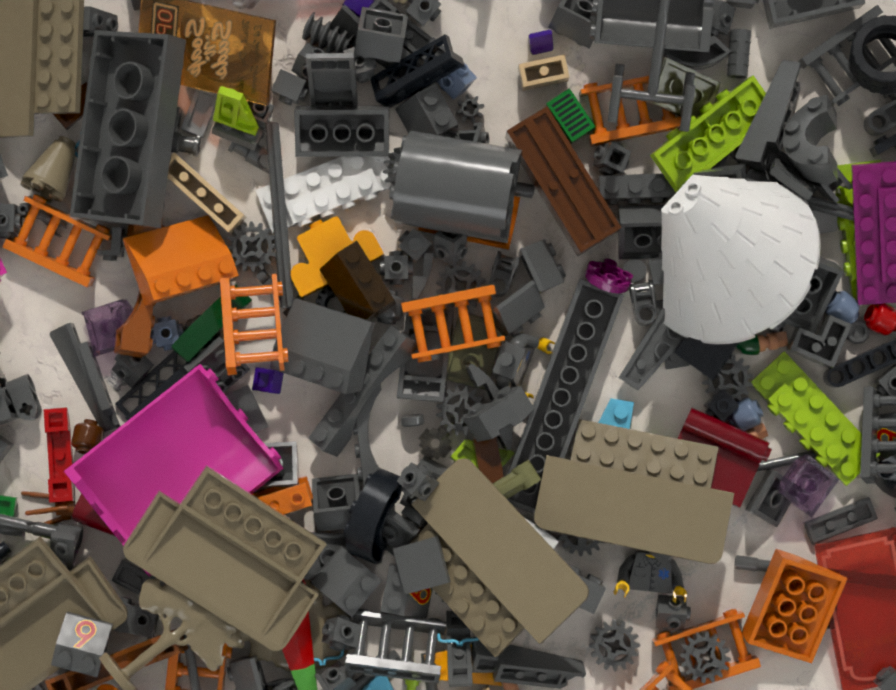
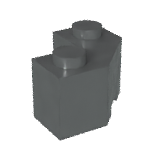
M506 386L498 391V396L492 402L486 404L477 403L469 408V413L463 420L477 442L497 437L501 434L499 431L501 428L507 427L510 423L513 427L516 426L535 409L521 386L511 388Z

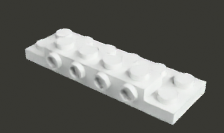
M388 156L338 157L285 178L284 191L287 227L290 228L298 224L300 227H304L313 223L312 219L321 216L324 219L334 215L333 210L342 207L343 210H347L356 206V201L364 199L367 202L377 198V193L389 189L391 182L385 183L384 180L388 178V174L383 173V170H386L388 167L384 164V161L390 160ZM267 185L255 191L272 234H274L270 185Z

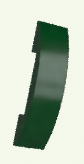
M249 296L236 297V300H232V308L236 307L237 310L244 309L252 299ZM221 297L201 314L171 346L187 364L223 328Z

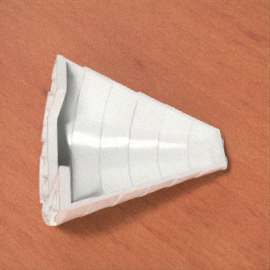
M692 175L661 209L664 324L685 338L698 339L707 344H732L753 339L755 334L767 328L773 329L795 311L810 290L811 278L814 270H817L819 265L820 232L808 202L786 185L777 182H755L728 177Z

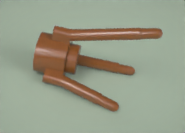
M21 492L22 496L49 499V494ZM75 499L68 502H56L55 507L26 511L25 515L56 512L57 516L61 515L44 522L50 525L71 520L76 505Z

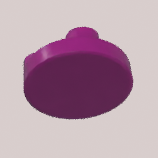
M605 258L603 262L589 261L584 273L586 279L592 285L611 293L627 292L633 278V274L617 267V262L609 258Z

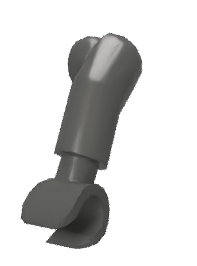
M21 203L17 207V212L26 218L31 204ZM40 209L36 219L42 220L48 226L52 214ZM59 223L58 227L62 226L67 229L66 225ZM55 232V236L62 237L60 234H57V232Z

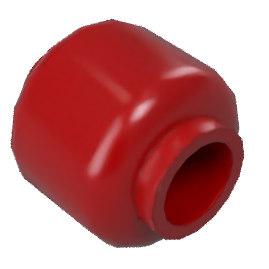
M886 303L871 304L864 314L867 328L883 336L895 332L896 308Z

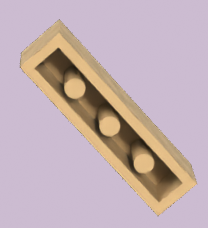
M175 152L171 155L168 179L227 232L232 234L233 230L237 229L247 217Z

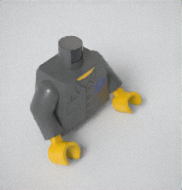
M518 333L512 340L505 341L492 372L496 378L497 388L501 390L506 386H510V388L521 386L535 348L544 353L551 354L552 352L547 350V346L550 343H555L545 337L539 339L524 333ZM525 392L528 398L534 399L532 394Z
M635 551L634 554L626 558L619 568L617 584L613 591L614 595L617 594L618 589L624 591V598L630 589L671 594L673 589V602L676 603L677 595H682L684 602H686L687 591L684 589L682 573L674 559L664 566L648 551Z

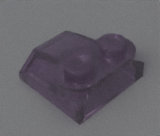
M127 299L114 301L82 312L94 357L114 352L116 330L127 320L133 310Z
M805 454L795 460L780 482L779 493L812 518L839 479L808 454Z

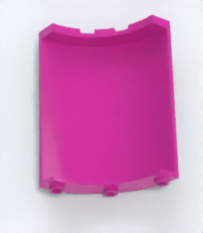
M201 364L64 471L123 546L159 490L178 503H181L206 465L251 494L284 469L278 461L281 459L278 452L273 447L269 449L246 423L248 417L240 408L236 410L217 385L216 381L219 379L211 369L206 371ZM144 570L148 577H150L151 574Z

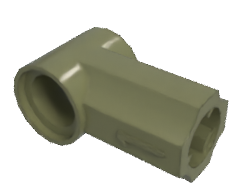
M528 459L512 469L511 473L494 482L493 485L508 499L519 491L530 488L539 482L541 478Z

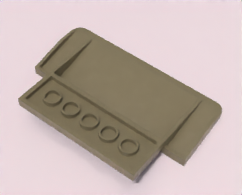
M0 0V138L34 136V114L80 113L84 0Z
M579 419L571 459L546 455L534 522L542 530L706 564H715L722 558L734 493L711 488L719 448L717 446Z
M466 458L458 459L437 479L439 484L426 501L417 498L411 504L428 524L410 544L436 536L439 537L451 582L432 588L494 657L499 656L524 629L541 644L586 601L589 595L588 586L472 461Z
M206 465L181 503H178L160 490L157 492L125 542L123 553L132 563L268 649L279 651L288 644L319 595L316 590L303 583L302 580L326 546V542Z
M40 536L0 565V690H31L60 669V667L52 666L51 662L66 612L113 623L111 631L125 622L128 616L126 606L91 556L69 571Z

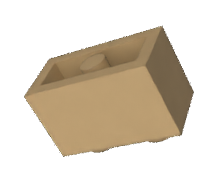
M565 54L522 63L518 66L523 91L568 82L570 78Z

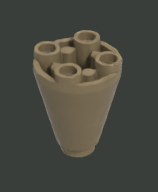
M59 136L58 140H54L23 174L20 185L27 190H34L40 193L39 196L47 199L46 202L51 203L53 199L62 202L67 195L76 153V143L65 136Z

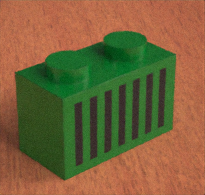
M570 88L545 105V107L548 106L571 145L595 128V125Z

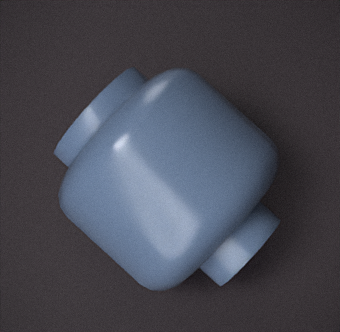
M834 291L825 313L828 316L831 315L852 324L859 317L860 305L846 291Z
M746 397L742 401H737L739 407L728 417L730 425L747 431L760 425L761 417L764 414L756 399L752 400Z

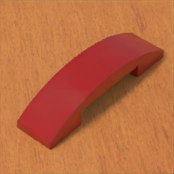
M68 408L43 409L48 447L49 503L74 501V484L64 472L73 464Z

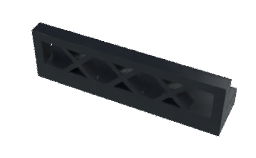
M446 34L442 35L401 59L400 63L396 62L372 76L371 84L376 101L384 106L389 105V108L465 66L463 58L453 52L449 36ZM444 44L446 52L435 56L438 47ZM427 56L424 64L416 67L419 58ZM408 67L405 76L397 78L400 69ZM386 77L389 78L386 87L380 89L379 81Z
M175 351L168 355L115 403L126 416L125 419L127 421L188 374L184 368L187 363L177 365L178 354ZM174 358V363L168 364ZM164 366L173 367V375L167 380H160V370ZM156 374V380H150ZM146 382H156V390L149 396H142L143 385ZM139 390V396L133 395L136 391ZM129 398H139L138 406L131 413L123 406V403Z

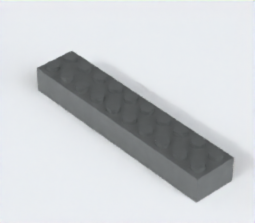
M578 280L534 399L533 407L535 409L527 418L507 475L511 473L512 469L529 459L542 480L546 455L565 458L622 303L623 294L607 292L597 288L588 281ZM541 480L530 488L519 491L507 500L516 507L535 513Z

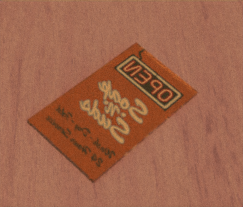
M141 0L138 33L168 34L186 40L180 85L215 94L218 93L220 86L243 93L248 102L264 106L269 104L276 20L189 0Z

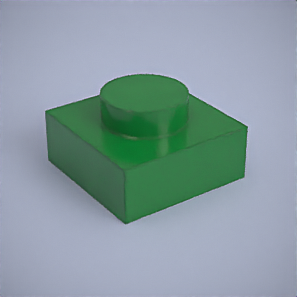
M0 495V514L15 517L18 497Z

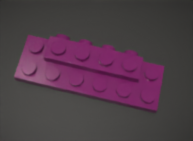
M896 161L851 165L857 302L858 305L896 303Z

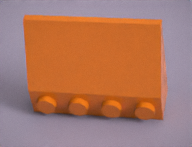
M209 215L123 238L145 306L219 285L220 278H229L231 281L239 276L232 254Z
M775 549L742 629L743 637L748 644L812 664L847 578L802 557Z

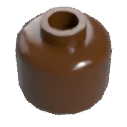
M84 419L83 423L75 425L71 445L76 448L77 453L85 455L103 441L104 430L97 425V421Z

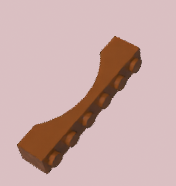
M128 225L127 237L158 228ZM140 290L132 313L116 330L115 354L142 358L152 349L153 340L150 338V333L155 324V316L152 314L153 306L156 303L145 306Z
M161 635L110 654V656L121 669L125 668L157 642ZM172 645L151 660L146 666L186 651L188 646ZM103 665L98 677L70 670L46 680L45 683L48 690H87L114 678Z

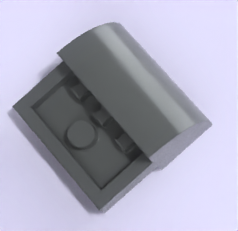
M244 94L259 126L256 136L215 122L212 134L255 151L260 140L265 135V124L270 122L274 105Z
M220 336L184 366L188 373L199 364L206 371L211 369L219 380L216 383L223 393L250 370L244 363L241 366H237V375H227L224 340Z

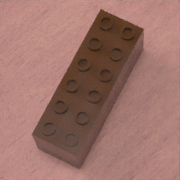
M548 106L506 131V141L511 148L522 150V167L577 257L616 234L622 228Z

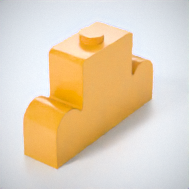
M337 216L325 222L318 220L309 225L310 230L297 236V240L309 264L298 263L293 266L291 279L301 298H305L329 285L319 269L336 253L355 241H358L371 263L385 255L372 232L368 230L359 231L355 234L354 240L351 241Z

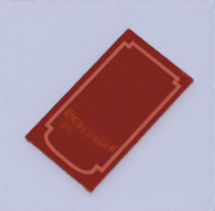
M896 527L814 545L817 565L847 578L829 622L842 690H865L878 687L873 681L880 670L889 666L896 670Z

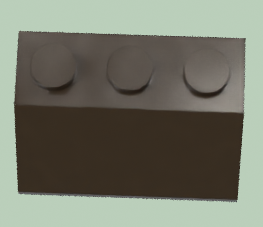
M358 241L336 253L319 269L349 315L370 321L397 304Z

